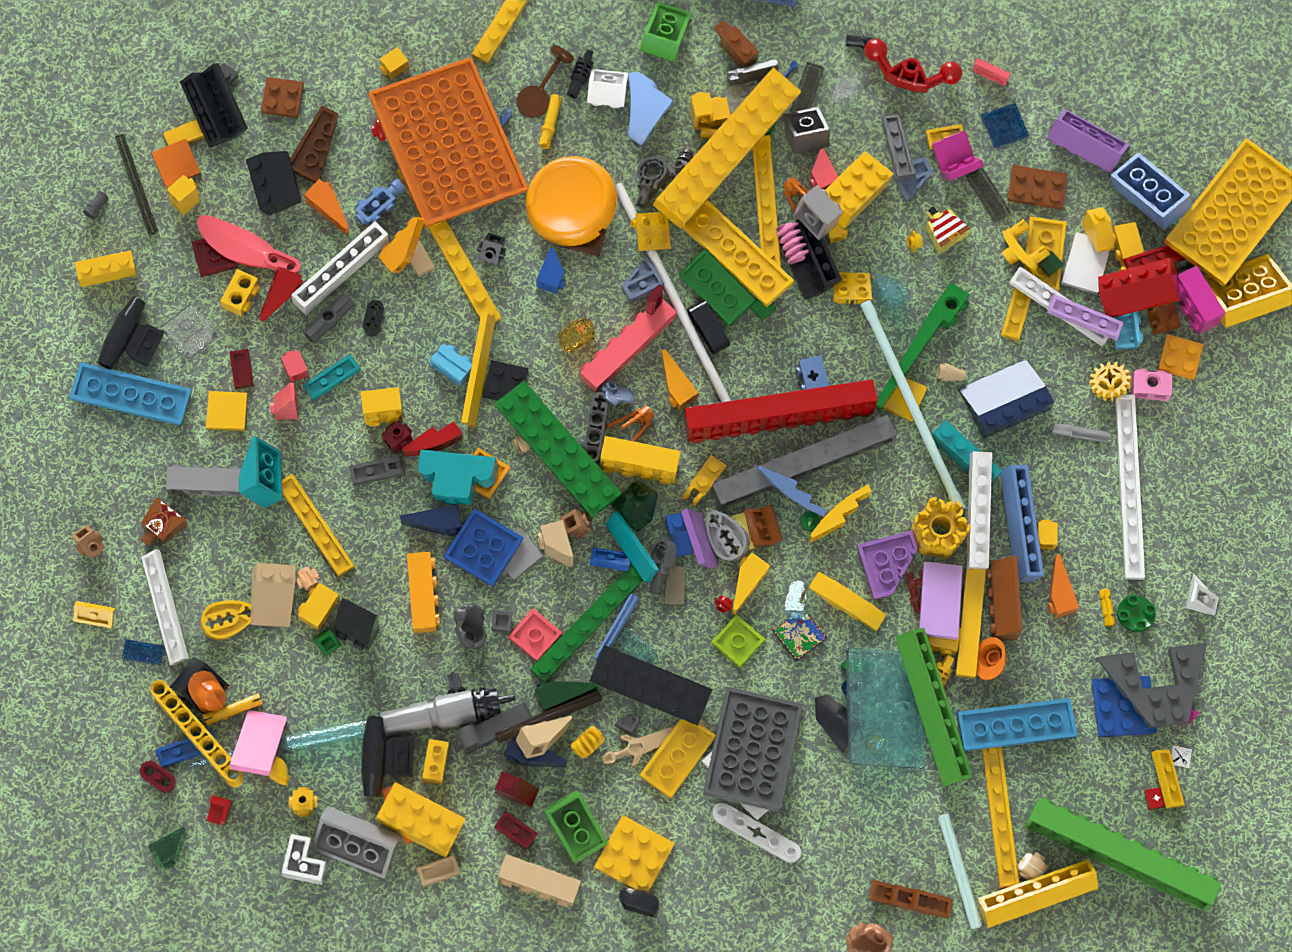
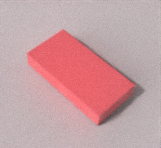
M979 58L976 59L972 70L1003 86H1006L1011 74Z

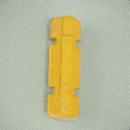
M1102 589L1099 594L1100 599H1102L1103 617H1105L1103 619L1104 625L1111 627L1115 625L1112 599H1110L1111 592L1110 589Z

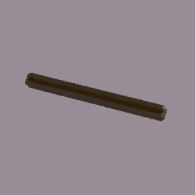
M598 690L502 729L495 733V738L498 743H502L518 736L520 729L524 726H531L543 721L548 722L564 717L601 701L602 696Z

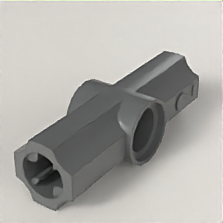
M341 293L328 307L320 311V315L303 330V334L315 344L329 329L337 325V322L355 305L347 294ZM328 315L333 316V319L330 321H326L324 318Z

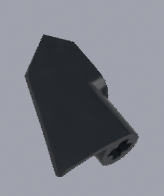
M827 694L815 698L816 720L842 753L845 752L865 722Z

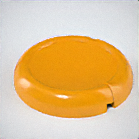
M579 156L559 158L541 168L530 182L525 199L527 217L533 229L546 241L560 246L581 245L600 235L599 231L602 228L605 230L611 223L617 208V189L610 174L597 162Z

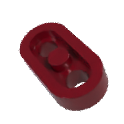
M146 761L141 765V777L162 793H170L175 789L176 780L174 776L156 762ZM149 769L154 770V773L152 775L147 774V771ZM165 780L170 782L167 787L163 786Z

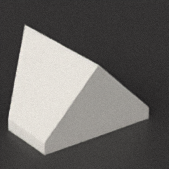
M1193 573L1186 608L1215 615L1219 597L1210 592Z

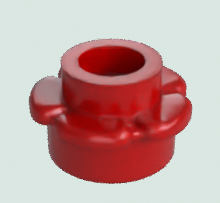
M720 595L718 599H715L714 602L718 611L726 613L732 610L733 602L730 598Z

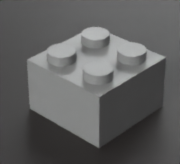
M816 185L801 197L793 214L820 240L835 228L843 211L836 202H833L828 197L824 189Z

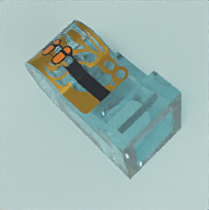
M794 581L788 587L784 608L787 619L806 620L807 618L804 601L807 599L808 593L804 583L801 581Z

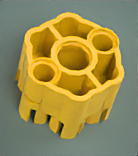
M937 497L929 499L925 509L919 512L918 515L916 514L911 530H913L920 554L949 559L959 548L960 544L965 541L970 531V524H967L966 518L962 517L963 509L960 502L956 501L953 505V501L945 504L941 499L936 502ZM941 525L946 529L947 534L939 535L934 532L932 527Z

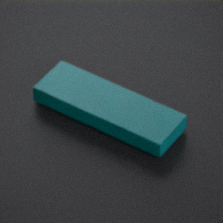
M351 354L303 384V388L311 399L315 401L361 371V368Z

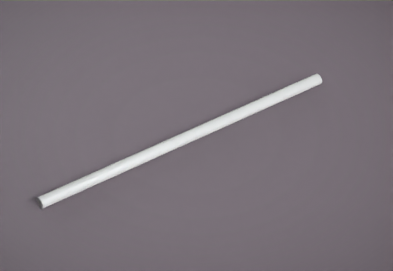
M619 183L615 185L617 195L631 221L636 218L635 214L637 212L623 184ZM656 250L646 251L652 265L664 282V289L720 401H731Z

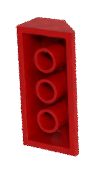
M1170 258L1098 277L1099 294L1105 315L1112 318L1179 301L1177 269Z

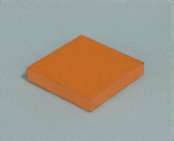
M186 138L151 152L166 188L183 175L189 179L201 174Z

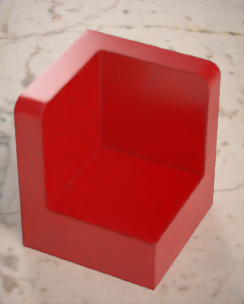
M211 795L209 802L211 806L207 821L226 826L232 802L229 799Z

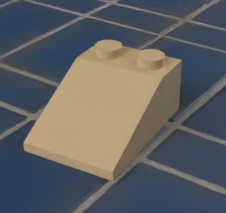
M258 562L252 568L250 625L290 627L295 588V565Z

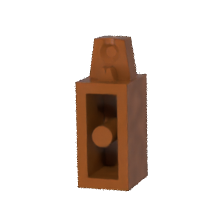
M724 20L715 26L714 30L721 39L720 46L740 68L751 66L758 61L759 51L736 26L731 27Z

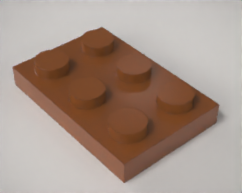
M1012 165L1007 201L1062 210L1068 174Z

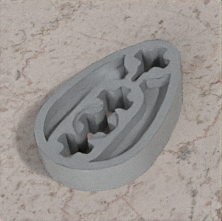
M716 510L710 511L706 517V530L716 555L727 561H737L744 557L750 546V538L746 530L731 516ZM714 515L719 517L717 519L718 524L713 522ZM724 531L729 532L727 535L730 539H734L733 545L739 547L738 554L733 553L735 549L727 545L729 540L723 538Z

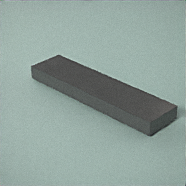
M900 114L883 116L882 124L897 181L916 178Z

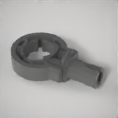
M658 156L647 157L637 168V177L639 179L637 187L641 189L635 202L638 207L642 208L643 205V208H646L651 194L657 193L659 187L664 185L669 178V167L662 158ZM647 166L649 168L653 166L660 167L659 175L656 177H646Z
M664 538L659 539L655 543L650 555L659 570L652 579L649 592L658 595L662 593L664 578L669 576V570L676 558L675 543ZM665 549H667V550L665 551V556H664V557L662 558V560H661V557H662V554H663V553H661V552L664 551Z

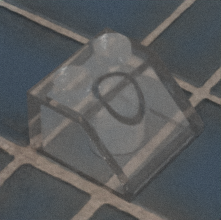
M190 304L161 326L162 331L172 344L188 360L218 338L212 323Z

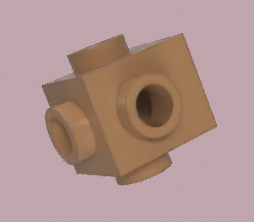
M574 509L560 517V520H563L568 536L581 539L593 530L591 525L592 519L586 512Z
M85 525L72 535V538L77 543L75 548L81 556L85 554L91 559L98 556L105 548L101 542L104 540L98 531L94 532L88 525Z

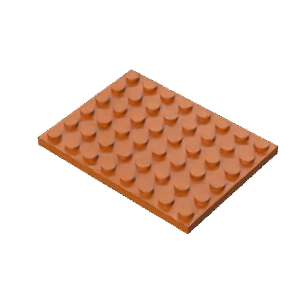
M472 57L368 92V97L419 217L425 219L424 228L527 192L528 186Z

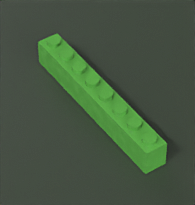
M925 628L911 630L896 636L897 645L943 787L973 778Z

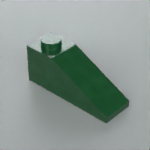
M544 681L537 685L535 695L542 711L545 712L598 690L597 683L552 681L548 683Z

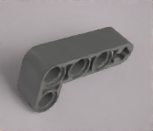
M597 392L592 396L584 445L580 444L588 455L594 454L596 456L594 461L597 465L600 462L609 403L603 392ZM599 400L602 401L601 411L597 410ZM595 418H599L602 420V422L599 424H595L592 422V420ZM591 436H597L599 440L597 442H592L589 438Z
M521 703L474 727L473 725H467L456 732V736L464 753L468 755L497 741L495 738L496 732L529 719L532 715L527 705Z

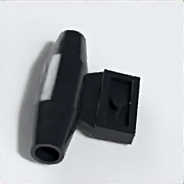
M132 296L118 314L104 340L97 361L100 366L111 369L122 354L126 352L130 359L148 367L165 332L149 324H139L146 305L140 298Z
M381 716L367 717L362 739L361 777L363 793L366 797L380 796L385 773L392 777H412L414 737L393 736L386 740L384 720Z

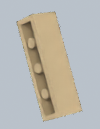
M507 854L498 874V880L501 881L500 884L507 887H512V885L520 887L519 891L526 894L534 892L538 894L540 899L549 901V899L556 900L558 905L568 908V905H574L581 885L580 880Z

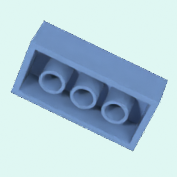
M1140 153L1134 155L1111 174L1112 187L1163 230L1191 208L1190 194Z

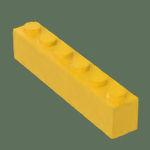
M1089 859L986 895L978 898L980 915L987 927L990 928L1098 889L1097 872Z

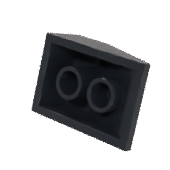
M344 598L341 599L333 627L336 637L344 641L346 639L352 641L353 645L363 650L366 648L369 650L380 630L378 616Z

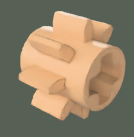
M305 567L296 573L298 578L295 581L300 590L305 588L306 591H309L313 586L316 587L318 585L317 579H319V575L315 568L310 570L309 567Z

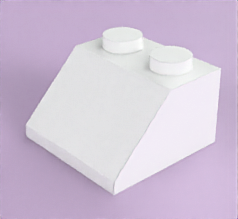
M591 69L587 103H591L594 106L609 105L612 108L624 107L628 73Z

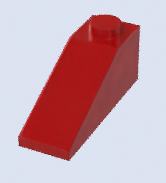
M280 266L277 267L258 317L260 321L264 322L292 296L296 289L301 287L303 280L300 278L302 275Z

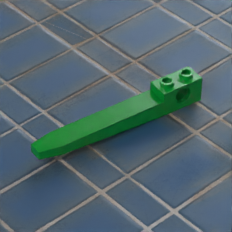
M953 283L948 285L899 362L904 376L910 371L940 326L948 329L950 325L954 326L960 317L958 316L961 310L964 312L970 303L968 301L969 293ZM946 305H953L955 309H948ZM893 374L877 399L876 409L879 411L882 410L898 387Z

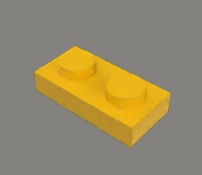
M962 124L926 130L925 135L929 150L933 149V143L963 131Z
M76 601L73 621L111 629L114 622L115 608Z

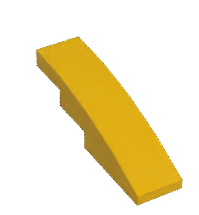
M867 484L836 505L809 537L810 543L843 527L846 522L844 517L857 511L859 507L857 502L870 496L872 490Z
M821 572L816 574L808 587L830 605L844 611L854 620L861 621L873 631L878 630L886 617V614Z

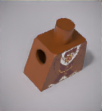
M157 497L141 522L143 529L147 532L140 540L147 546H150L155 539L165 544L187 525V521Z

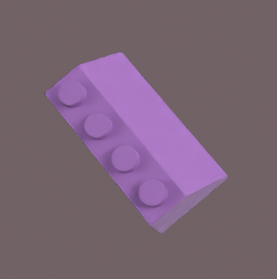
M1066 109L1057 118L1047 137L1053 144L1067 148V151L1071 154H1078L1083 157L1084 161L1091 164L1094 163L1102 171L1113 173L1130 145Z

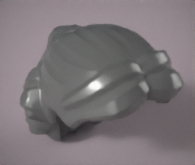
M472 603L465 604L462 608L454 611L455 632L464 648L480 649L484 646L487 637L483 622L485 610L481 606Z

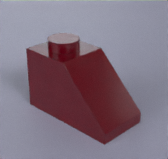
M502 771L495 787V794L532 808L539 789L517 776Z

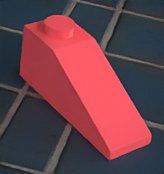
M289 383L274 395V403H270L271 414H274L275 420L298 419V399L294 383Z

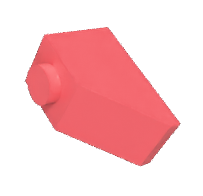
M823 148L819 151L811 172L809 184L812 189L818 185L821 189L826 190L838 176Z

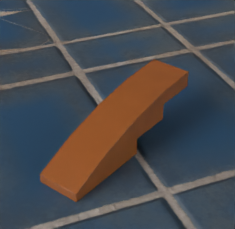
M877 880L872 881L868 898L870 901L946 919L950 918L953 899L897 884L891 885Z

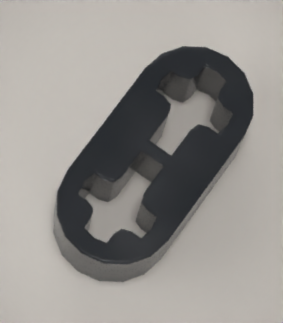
M378 300L370 301L367 305L363 330L368 336L377 335L381 328L384 306ZM378 306L379 310L376 312V316H373L371 308ZM373 320L374 326L376 328H373L372 331H370L369 327L367 326H370L371 321Z

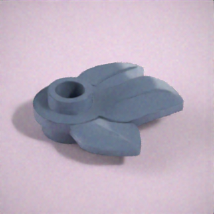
M604 382L602 384L601 392L605 393L606 400L612 405L617 406L619 401L634 405V392L631 389L622 385H616L613 382Z

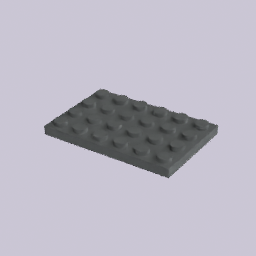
M727 687L702 795L780 812L803 704Z

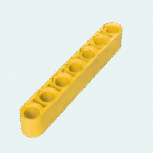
M157 680L153 682L150 692L159 706L229 786L234 788L241 786L244 782V775L242 771L230 769L232 758L164 681ZM159 689H165L162 694H156ZM171 703H177L175 708H168ZM183 717H189L187 722H180ZM195 731H202L199 736H192ZM208 745H214L213 749L210 751H206L205 747ZM220 759H226L223 765H217ZM233 773L239 774L235 779L229 778Z

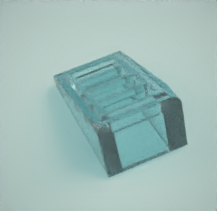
M630 627L616 639V642L632 657L650 664L658 657L656 651ZM630 636H632L633 638L627 644H625L624 642ZM635 642H638L633 649H630ZM643 647L644 649L637 655L636 652Z

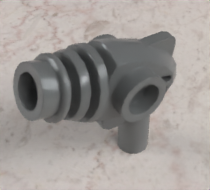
M684 148L680 152L673 166L669 167V178L674 179L693 158V151L691 149Z

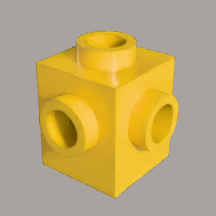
M299 787L298 790H293V796H289V808H293L294 815L297 814L298 817H308L309 814H314V808L318 807V797L314 796L313 790H310L308 787ZM299 799H306V802L300 803Z

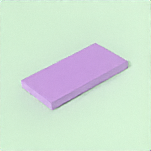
M924 562L919 629L925 628L927 637L958 639L963 566Z

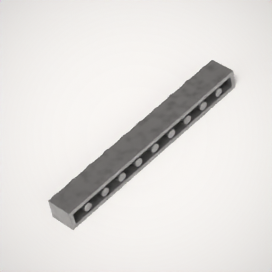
M879 415L872 418L871 422L866 424L861 422L848 431L843 429L833 437L825 436L815 444L807 443L800 450L787 451L784 453V456L779 458L777 456L772 457L766 461L767 463L762 465L757 463L750 466L749 470L744 472L742 470L736 471L729 478L721 477L714 481L711 490L721 510L775 488L761 474L758 466L797 480L893 442L897 435L888 415L883 417Z

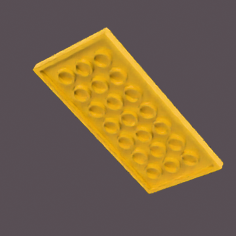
M1245 138L1167 236L1164 243L1193 265L1198 266L1201 271L1224 287L1292 200V171L1252 141Z

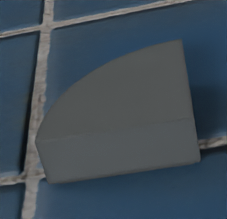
M630 715L623 717L617 721L615 726L633 735L641 720V716Z

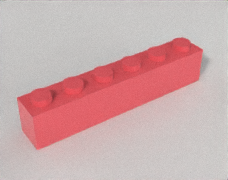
M664 299L653 315L648 314L646 311L644 313L640 312L630 326L626 325L621 330V335L617 338H612L608 342V347L604 351H598L590 364L587 362L580 369V379L597 393L601 390L604 382H609L676 319L677 312Z

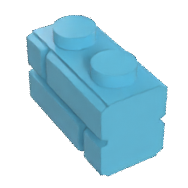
M443 343L431 357L430 366L461 387L470 376L472 360L467 356L462 357L459 355L458 350L454 346H447Z

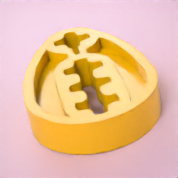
M234 600L210 604L204 610L200 619L202 631L209 638L219 641L235 636L250 624L251 614L248 617L242 613L245 611V608H247V611H251V604ZM226 614H228L229 617L233 616L231 623H229V621L226 620L222 623V626H220L219 623H216L213 625V628L211 629L210 626L205 625L207 624L208 620H210V622H215L217 620V617H219L220 619H224L226 617Z

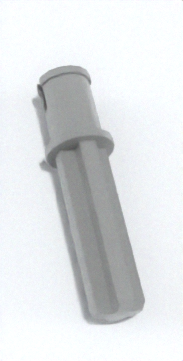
M1056 422L1052 426V434L1068 436L1069 439L1075 437L1107 443L1109 439V433L1105 431Z

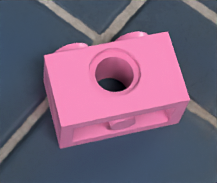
M1146 369L1135 370L1131 376V395H1135V398L1168 401L1172 395V374L1166 371L1148 372ZM1152 381L1156 387L1149 386L1147 382Z

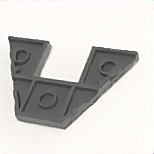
M1201 643L1170 647L1168 649L1176 685L1143 689L1134 652L1099 656L1095 661L1096 663L1099 662L1107 672L1108 678L1115 682L1116 688L1124 698L1127 697L1134 706L1133 709L1143 718L1148 728L1186 724L1189 720L1207 644Z

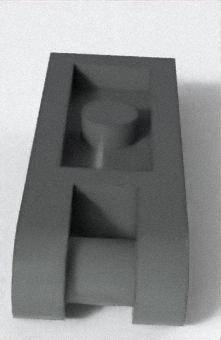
M398 455L350 465L349 470L353 486L405 476V469L402 468L401 464L403 463L402 456ZM388 465H394L395 469L389 470Z

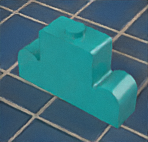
M421 450L418 461V470L422 478L428 482L434 481L432 495L437 502H445L448 505H471L473 503L476 483L485 488L492 486L496 481L499 466L496 457Z

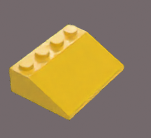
M1269 254L1243 262L1224 287L1208 275L1204 276L1225 311V315L1221 320L1225 328L1292 305V284Z

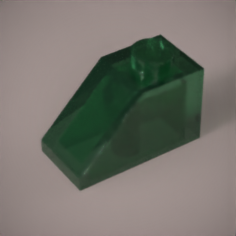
M184 826L148 845L161 870L164 868L168 870L176 865L175 862L179 860L187 836Z

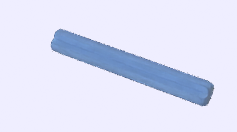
M634 594L629 595L594 657L596 661H598L604 645L610 648L613 647L639 601L638 596Z

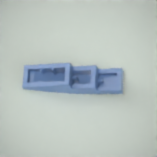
M758 466L761 474L786 497L824 517L827 509L810 503L812 495L795 489L798 481Z

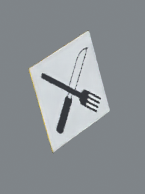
M1173 745L1171 756L1174 765L1189 768L1192 749Z

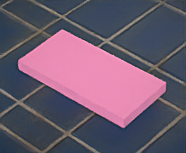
M248 710L230 763V769L269 776L287 717Z

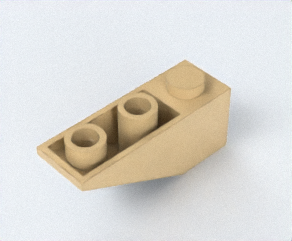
M572 716L559 717L556 720L543 721L539 724L527 725L521 728L516 742L526 758L543 755L568 730Z

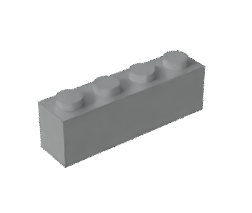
M175 464L173 467H167L166 490L168 494L245 497L239 493V474L242 467L232 466L231 469H227L222 466H211V468H204L201 465L184 467L183 465Z

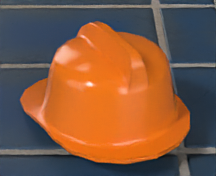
M996 637L987 638L980 643L976 669L977 675L981 679L992 680L1001 674L1007 662L1004 644Z
M208 671L195 673L190 678L188 691L198 708L204 713L223 710L226 694L215 676Z

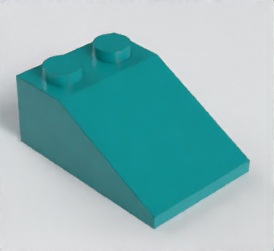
M253 436L239 474V493L266 508L282 500L281 451L259 437Z

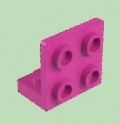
M964 130L932 144L944 179L954 180L984 167L982 159L974 157L967 133Z

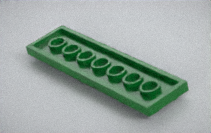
M525 381L494 403L499 412L591 518H594L622 496L621 491Z

